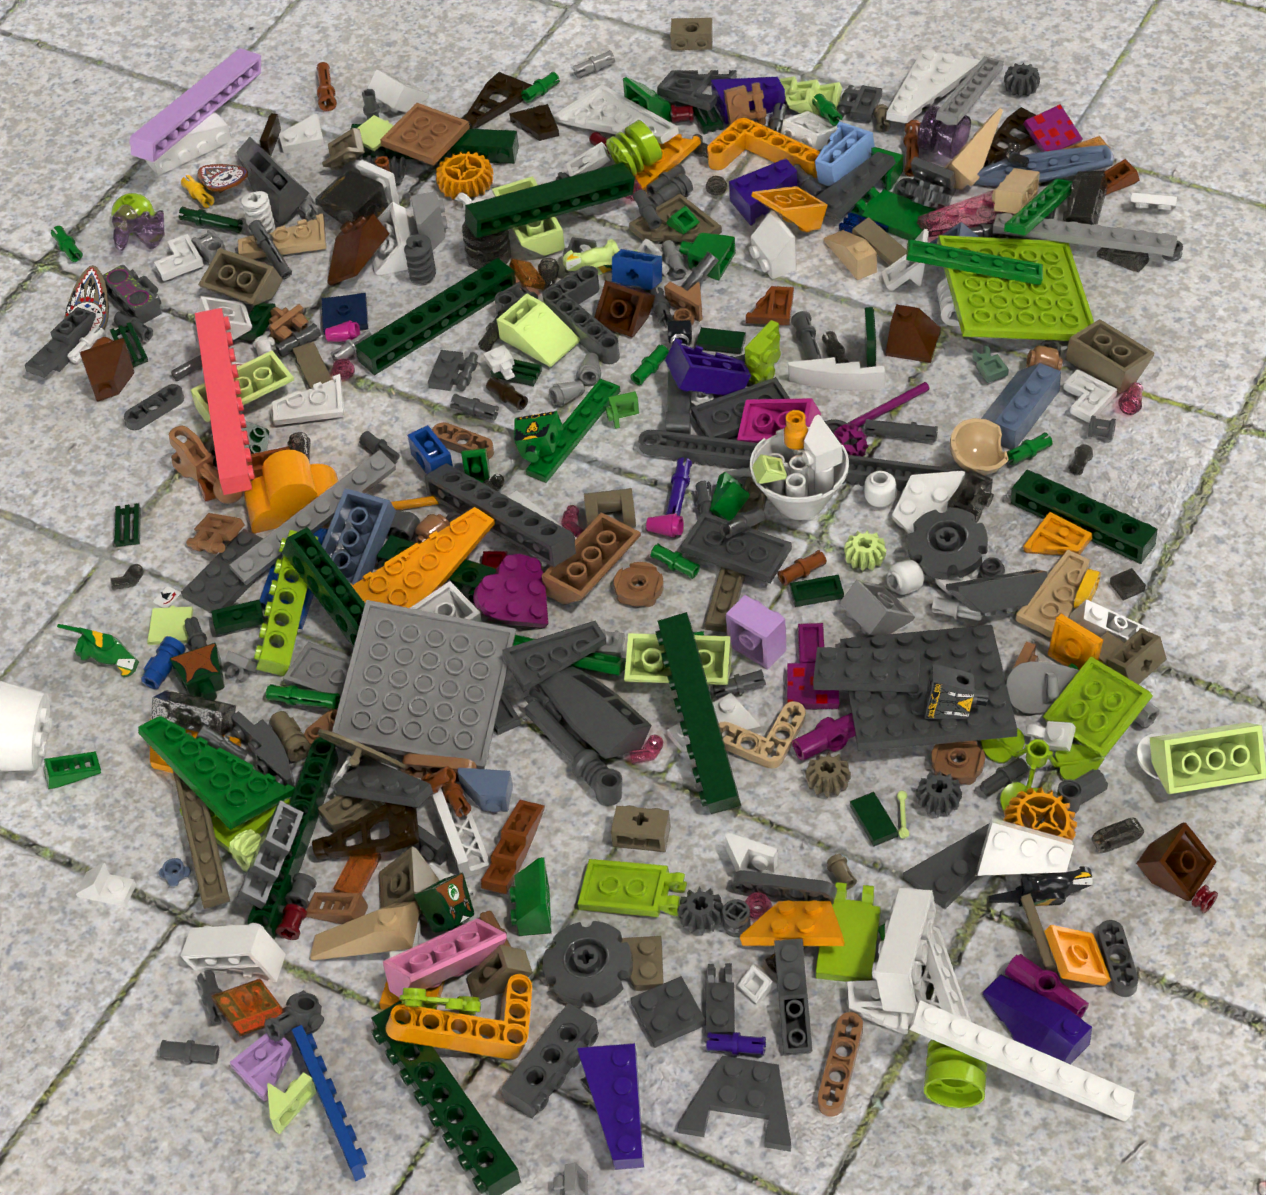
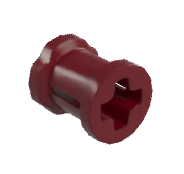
M671 105L673 124H676L678 121L694 123L693 106L676 107Z
M287 904L283 909L284 917L281 924L277 926L276 933L284 939L297 940L301 934L299 928L302 921L307 917V911L296 904Z

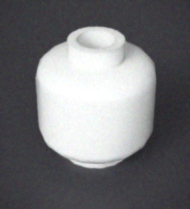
M876 471L869 474L864 483V494L867 502L876 507L890 505L896 497L895 478L885 471Z
M907 559L892 565L888 570L886 580L888 587L898 595H906L922 587L924 574L917 562Z

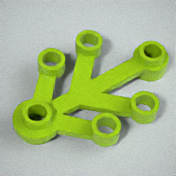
M403 988V995L399 997V1000H402V1004H405L407 1007L437 1009V1005L445 1006V1009L459 1010V1014L476 1015V1012L481 1011L479 997H427L426 989Z

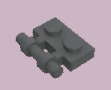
M849 85L844 90L842 101L838 103L836 109L842 117L850 112V118L871 122L874 116L873 111L882 97V88L862 85L860 90H856L855 86Z
M914 156L910 163L914 174L913 180L916 183L922 180L944 187L943 193L953 197L956 189L953 188L956 183L954 171Z
M441 350L428 380L429 388L451 391L453 385H457L458 390L464 391L466 386L470 384L472 380L471 374L478 365V355L471 352L464 359L463 352Z

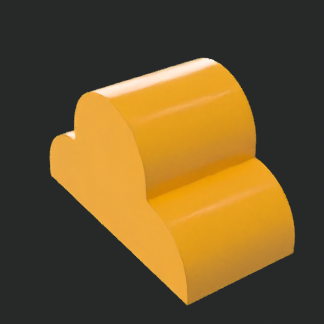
M282 450L270 455L263 463V476L251 481L252 490L244 491L252 533L256 534L277 529L338 482L336 471L325 464H310L307 456L296 450Z

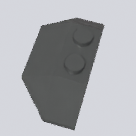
M1030 569L946 584V590L968 609L980 612L981 616L996 615L998 610L1015 612L1018 611V607L1029 604L1047 578V571Z

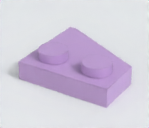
M266 1033L230 1061V1065L250 1088L266 1102L268 1100L267 1084L270 1083L275 1087L293 1048L285 1037L280 1041L274 1042Z

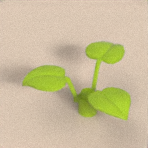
M1017 728V737L980 740L982 749L990 760L1004 764L1012 756L1018 758L1026 753V762L1031 766L1026 786L1020 782H1014L1002 790L1000 804L1003 811L1009 806L1010 800L1016 797L1019 792L1024 791L1026 793L1027 789L1031 788L1036 768L1043 767L1047 763V759L1050 760L1054 767H1060V776L1064 780H1075L1092 769H1099L1105 759L1080 744H1072L1070 751L1056 750L1054 759L1052 756L1053 752L1049 751L1048 744L1040 739L1032 740L1023 749L1025 739L1019 728Z

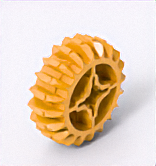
M469 151L466 154L461 152L459 155L452 154L451 158L446 157L444 162H440L439 167L436 168L438 188L441 193H444L445 197L451 196L452 200L459 193H464L469 198H476L479 194L485 195V190H490V185L493 184V168L489 160L485 159L484 155L479 156L477 152L474 154H470Z
M1032 787L1027 789L1026 793L1021 791L1010 800L1009 806L1004 811L1005 817L1003 821L1020 826L1025 825L1027 828L1073 840L1076 835L1074 830L1077 827V822L1073 820L1075 812L1068 811L1070 803L1063 804L1061 802L1063 799L1062 795L1057 798L1053 796V789L1047 794L1044 793L1042 787L1038 788L1036 792ZM1042 819H1045L1042 824H1039L1037 828L1035 827L1038 822L1040 823Z

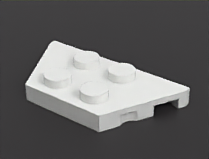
M953 471L911 475L892 514V519L909 534L914 532V522L925 513L935 509L940 513L946 512L947 508H951L965 479V472Z

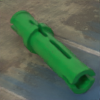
M270 684L266 689L267 700L286 702L287 705L291 706L302 704L336 710L341 699L338 693L299 689L295 685L284 687Z

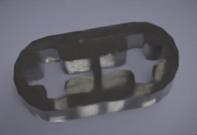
M1132 817L1099 829L1094 833L1091 840L1098 852L1106 853L1137 841L1144 834V829L1138 819Z

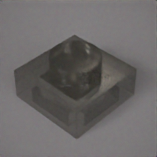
M1133 568L1110 577V585L1123 601L1145 591L1146 584Z

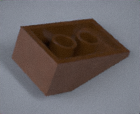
M374 214L366 217L362 215L353 222H345L340 227L341 232L335 239L327 280L329 285L357 276L390 234Z

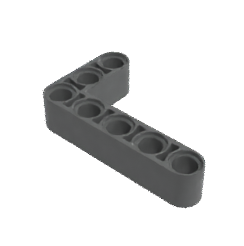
M584 266L546 288L542 293L543 303L580 338L579 343L589 352L597 354L602 363L614 364L620 359L617 336L579 305L598 293L600 289L598 270L593 266Z

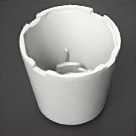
M0 681V771L37 770L42 762V758L46 755L48 733H50L52 727L49 696L43 692Z

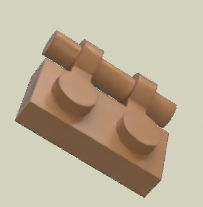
M760 83L751 84V92H747L744 85L723 90L729 126L739 118L750 120L756 118L757 123L761 125L766 124L765 117L767 113L763 107L762 99L764 94L760 88ZM749 101H754V110H750Z
M208 513L194 528L197 533L195 537L188 538L186 544L195 551L201 552L206 550L211 554L223 553L225 545L222 542L231 541L237 537L238 532L245 524L241 518Z

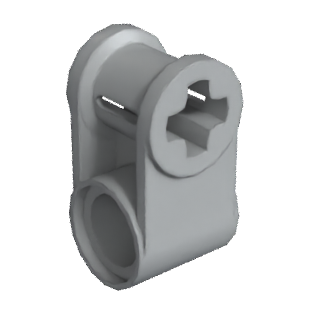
M212 229L207 230V233L199 238L194 237L191 239L199 255L209 264L219 248L226 250L223 240Z

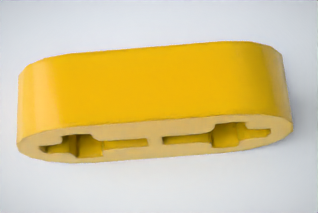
M1087 569L1075 597V609L1086 599L1092 602L1100 582L1101 572Z

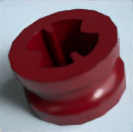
M1207 885L1202 886L1192 900V906H1199L1202 913L1209 911L1218 897V892L1209 891L1210 888Z

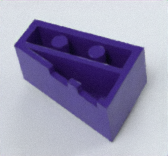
M785 158L729 181L730 202L752 226L756 223V219L759 216L770 212V208L751 196L752 192L797 186V170Z
M675 338L665 362L679 389L724 396L746 387L751 374L744 361L718 352L714 356L702 352L703 347L696 345L693 349L681 345L682 340Z

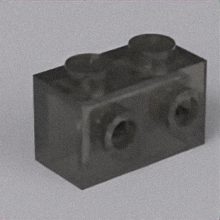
M971 470L949 499L947 508L966 510L975 515V523H977L984 507H989L993 500L994 494L991 493L993 479Z

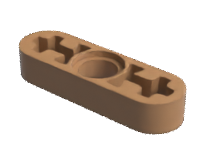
M446 422L438 423L432 429L443 445L450 450L461 453L463 450L487 448L488 459L494 455L493 442L487 437ZM460 439L469 440L466 444L457 443Z
M410 753L403 756L402 763L406 765L405 770H400L415 778H422L426 774H434L449 766L455 772V781L459 782L458 768L477 769V765L472 760L466 758Z

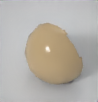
M972 418L964 420L955 426L950 437V452L956 464L966 472L977 475L995 473L1009 460L1007 452L1002 451V433L1000 426L986 419Z

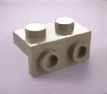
M352 128L328 143L330 158L322 162L323 167L340 170L344 168L345 164L357 160V157L364 153L360 129Z

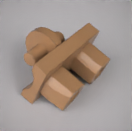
M300 304L290 311L286 307L282 310L278 307L272 308L270 311L272 317L268 320L271 324L269 326L271 334L268 337L282 342L292 336V332L289 330L292 327L298 332L307 328L309 321L303 315L304 308Z

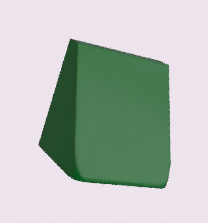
M686 205L673 214L666 222L668 226L683 235L700 223Z

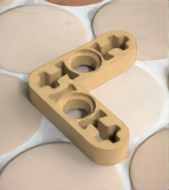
M799 702L787 703L781 710L767 738L732 723L720 722L721 733H724V731L729 732V736L726 735L723 738L726 751L767 768L779 767L792 746V740L796 739L804 724L806 715L804 706ZM797 712L798 715L794 716L792 724L788 723L789 715ZM784 730L790 734V737L779 739L776 733ZM736 736H738L736 744H734L733 740H736ZM749 740L754 742L755 747L747 750L741 746V743ZM775 745L777 747L776 756L768 758V754L772 753Z

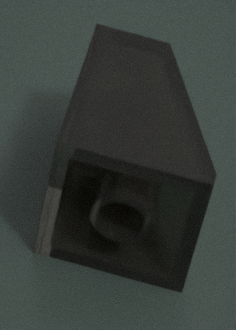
M350 170L343 176H340L337 182L328 190H325L319 198L323 211L342 225L347 221L353 222L362 215L366 217L374 214L378 218L389 206L382 183Z

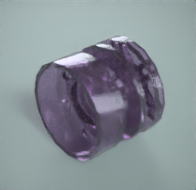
M933 105L922 119L918 132V147L933 153L938 151L939 155L953 159L968 141L971 119L969 116L964 115L957 125L943 124L942 121L936 120L937 111L940 107Z

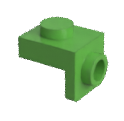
M636 391L608 397L609 407H606L608 421H613L615 429L620 428L619 418L639 414Z

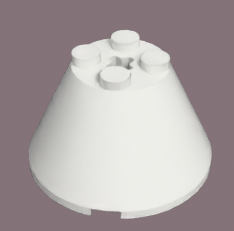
M784 429L778 430L776 435L767 440L763 438L754 448L750 458L751 476L755 484L780 511L781 517L794 520H815L842 485L848 474L849 459L847 451L842 445V463L815 473L810 465L807 466L802 456L804 448L799 450L789 449L784 443ZM760 454L781 458L787 477L783 480L759 484L756 481L752 466Z

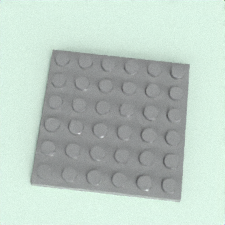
M366 600L332 732L375 750L400 755L413 753L466 758L475 762L477 769H485L508 666L502 657V650L513 646L516 629Z

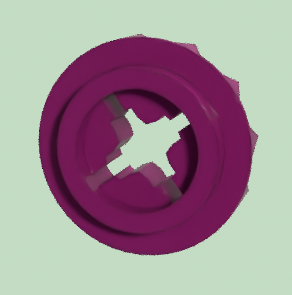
M844 424L835 430V437L845 447L848 455L860 457L866 455V449L869 447L866 441L868 436L864 435L862 428H858L854 424ZM849 437L850 439L857 440L853 446L844 445L849 440Z

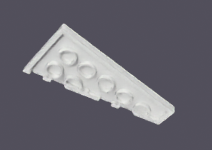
M922 50L886 113V120L908 123L922 113V108L926 105L931 106L934 104V99L937 97L942 98L957 87L960 80L966 78L981 60L960 57L952 53L943 54L933 50Z
M600 85L553 115L557 123L611 134H617L618 132L625 134L626 127L640 120L648 126L660 144L668 142L679 134L676 125L604 85Z

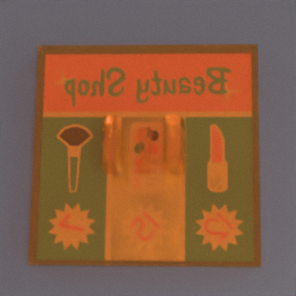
M261 979L212 995V1000L239 1037L265 1028V1020L272 1017L276 1018L282 1014L283 1010Z

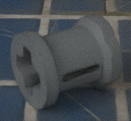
M1092 415L1089 423L1088 437L1097 435L1113 440L1116 419H1097L1096 416ZM1097 426L1107 427V429H1100Z
M297 873L293 877L294 884L290 893H287L285 900L287 904H296L306 909L309 905L308 898L310 892L316 887L317 882L310 875Z

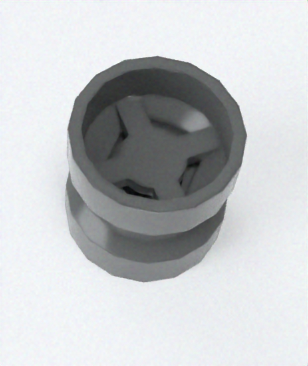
M740 899L730 900L724 905L722 909L723 928L729 936L740 937L751 926L750 908L746 902Z

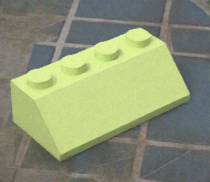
M532 176L493 188L492 192L496 197L537 186V183ZM556 217L512 228L521 246L546 256L565 248L563 229Z
M269 351L238 366L239 378H235V381L239 380L241 394L237 396L242 398L243 405L294 381V377L273 351ZM205 383L191 389L197 411L206 422H209L211 420Z
M628 633L625 682L669 683L667 676L672 675L670 667L665 668L661 653L666 651L664 645L659 646L656 634ZM694 635L708 684L728 685L732 659L731 637Z
M1245 722L1149 737L1152 765L1167 794L1266 779L1262 725Z

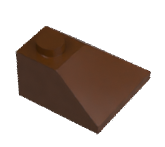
M605 280L594 318L609 330L634 337L649 318L656 295Z
M896 304L890 323L886 356L931 363L941 327L920 308Z
M124 338L79 352L97 402L119 395L135 373Z
M1183 822L1150 843L1136 864L1152 884L1186 901H1191L1217 861L1187 823Z

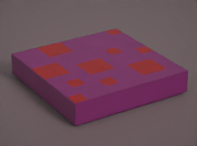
M1061 104L1027 119L1023 123L1041 152L1068 149L1081 143L1083 140Z
M787 663V703L799 702L805 709H839V690H814L815 663Z

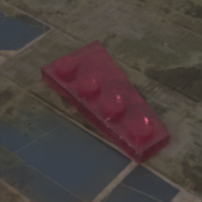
M994 190L918 216L917 224L922 230L928 229V237H935L944 234L960 222L964 223L968 228L977 227L981 223L986 225L993 224L997 213L1006 212L994 211L995 203H992Z

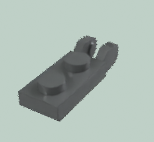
M725 963L724 983H715L716 968L714 964H708L706 1037L709 1032L733 1035L735 1032L734 982H732V963Z

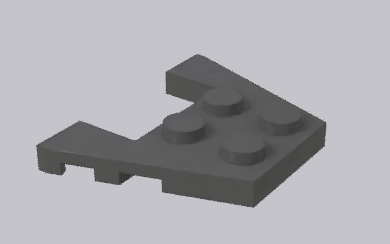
M671 70L658 85L657 95L711 111L717 103L716 95L702 94V92L711 83V80L737 78V70H729V74H718V70H710L708 74H698V70Z
M722 1056L678 1125V1133L704 1137L710 1111L766 1119L769 1121L764 1141L765 1148L791 1152V1138L779 1064Z

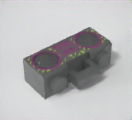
M120 265L103 274L107 293L129 316L139 318L144 324L162 314L160 309L161 300L157 294L158 288L147 276L138 278L136 272L133 269L129 270L125 265Z

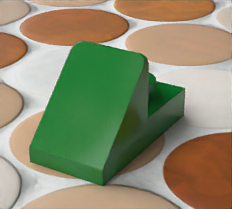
M723 472L718 477L709 511L719 518L730 521L748 500L750 493L743 489V485L727 472Z

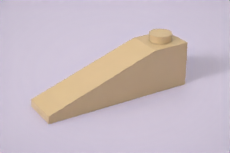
M1001 108L988 118L972 136L973 138L944 167L954 171L956 183L953 188L962 190L966 185L972 186L980 178L977 174L984 166L1003 112Z
M417 901L394 903L316 934L310 958L313 961L413 948L420 907Z

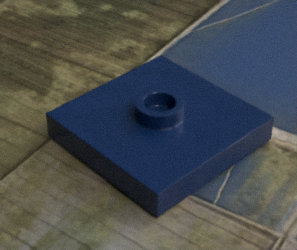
M366 293L321 298L324 335L326 328L350 320L357 322L360 330L369 329Z

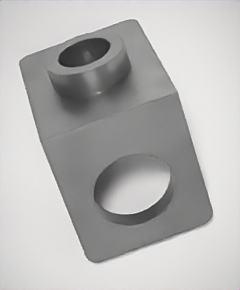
M572 237L568 247L564 248L563 257L570 250L573 253L584 252L580 247L583 244L595 248L597 243L595 240Z

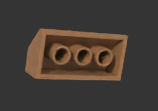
M601 512L575 539L576 554L555 567L550 566L542 574V581L546 587V596L563 605L582 600L641 536V532Z

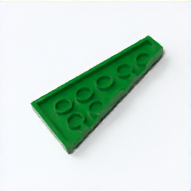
M158 716L138 726V734L230 830L276 806L279 801L283 802L289 799L294 794L295 787L289 784L286 786L276 781V777L268 773L264 775L254 770L252 764L220 747L215 749L209 746L208 741L201 737L198 739L186 733V729L162 716Z

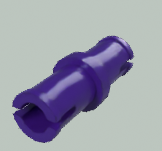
M709 1032L707 1035L709 1039L706 1044L707 1051L732 1052V1055L737 1056L740 1053L765 1055L766 1037L741 1036L740 1032H734L733 1035Z

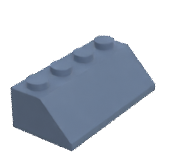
M1038 363L1015 374L981 418L1000 426L1002 433L1001 446L1010 450L1018 447L1059 393L1061 371Z

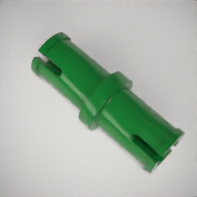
M551 72L543 79H537L532 86L521 92L522 98L525 102L529 103L539 95H545L548 89L559 84L560 80H557L559 76L555 72Z
M816 94L814 96L817 102L812 99V103L818 108L820 115L823 118H827L831 125L836 126L839 123L837 117L840 120L843 117L836 110L835 105L828 101L823 94Z
M55 226L54 229L57 231V234L52 229L51 235L58 242L59 249L67 254L71 262L79 261L76 253L80 258H82L83 253L75 245L73 237L68 236L62 226Z
M659 344L649 356L643 358L642 364L630 375L631 380L637 385H642L652 373H656L659 365L667 357L669 350L664 345Z
M1044 432L1034 439H1026L1022 441L1020 446L1006 451L1009 459L1008 462L1013 459L1009 464L1013 466L1026 458L1031 459L1038 452L1051 447L1053 444L1051 436L1047 437L1049 434Z
M659 543L653 547L650 553L651 558L668 565V569L672 571L677 570L691 579L695 578L700 570L699 564L684 558L682 553L678 551L673 552Z

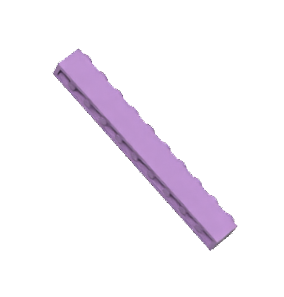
M241 48L231 54L226 60L131 135L129 140L131 155L151 162L156 161L261 73V55Z

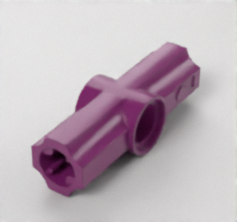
M852 713L836 720L832 717L824 718L816 725L815 730L792 740V747L800 760H805L827 749L833 752L841 750L847 744L848 739L855 736Z
M1016 954L1005 969V975L1015 982L1069 1009L1080 1018L1083 1017L1088 1009L1089 1003L1060 983V978L1055 972L1041 969L1022 954ZM1043 987H1049L1051 990H1045Z

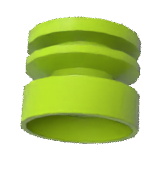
M640 120L626 127L625 134L618 132L615 134V137L612 136L606 140L608 151L614 163L623 162L633 176L637 172L643 171L644 165L651 166L662 159V151L657 139L648 126Z
M931 1039L928 1043L926 1060L928 1068L925 1070L924 1094L927 1098L936 1104L952 1108H968L980 1104L985 1099L987 1063Z

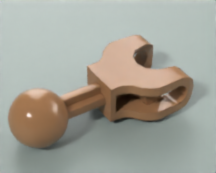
M181 425L169 432L170 444L176 450L171 456L172 465L182 476L186 478L192 477L196 481L205 477L213 484L214 495L222 503L232 504L242 497L244 491L227 495L223 494L218 470L213 466V456L207 451L200 438L193 431ZM179 435L185 436L187 441L183 443L176 437Z

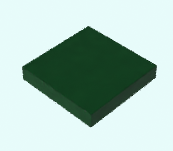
M865 307L866 367H876V329L873 307Z

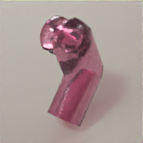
M569 505L563 513L561 525L574 533V536L577 538L584 531L577 525L579 509L574 505Z
M651 735L643 749L630 751L631 763L655 760L663 748V739L659 735Z

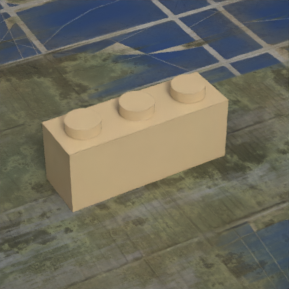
M1014 168L1009 175H1006L1004 181L1000 182L998 188L993 191L992 203H995L994 211L1018 213L1037 195L1040 172Z

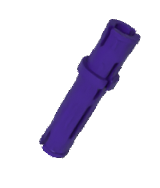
M683 457L677 460L675 474L671 478L672 488L665 515L676 513L680 516L686 488L690 484L689 474L692 461L688 458L686 459L685 466H683Z

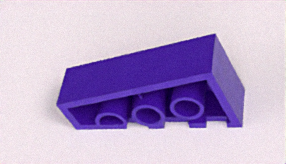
M635 1043L577 1048L615 1170L644 1168L638 1063Z

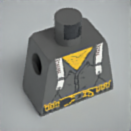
M938 664L932 665L924 700L925 719H966L969 716L971 704L987 705L988 690L974 689V675L972 673Z

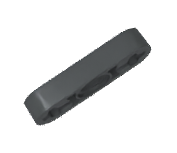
M177 384L168 385L128 409L124 413L127 428L130 430H140L182 404L184 401L182 388ZM152 405H160L157 409H149Z
M1115 920L1103 921L1099 925L1097 939L1105 966L1111 978L1112 990L1121 997L1132 996L1137 991L1138 975L1123 926ZM1107 931H1111L1115 935V944L1111 945V938L1109 934H1106ZM1114 953H1120L1126 960L1122 963H1115L1110 959V956ZM1121 972H1124L1125 980L1129 983V986H1125L1123 982H1120Z

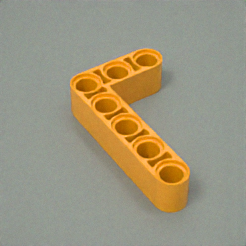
M747 118L735 120L707 147L708 166L712 170L726 168L746 149L774 163L786 158L792 166L798 164L807 174L812 175L814 179L818 178L815 160L820 151Z
M515 974L509 978L502 994L500 1020L425 1007H407L405 1004H399L390 1013L386 1024V1033L390 1038L397 1041L508 1060L516 1059L521 1055L528 1039L532 982L527 976L522 974ZM396 1020L403 1021L405 1024H399ZM424 1025H429L433 1029H428ZM452 1030H457V1031H459L461 1034H457V1033L453 1032ZM481 1035H486L489 1039H485ZM508 1039L514 1040L517 1044L511 1043Z

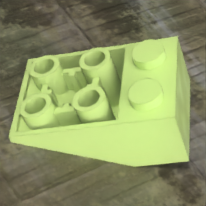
M529 294L524 295L497 318L499 338L549 367H552L580 342V338L545 303Z

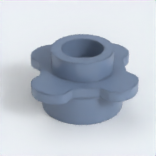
M179 858L167 860L159 870V876L165 878L169 886H177L184 877H188L191 874L190 868L185 867Z

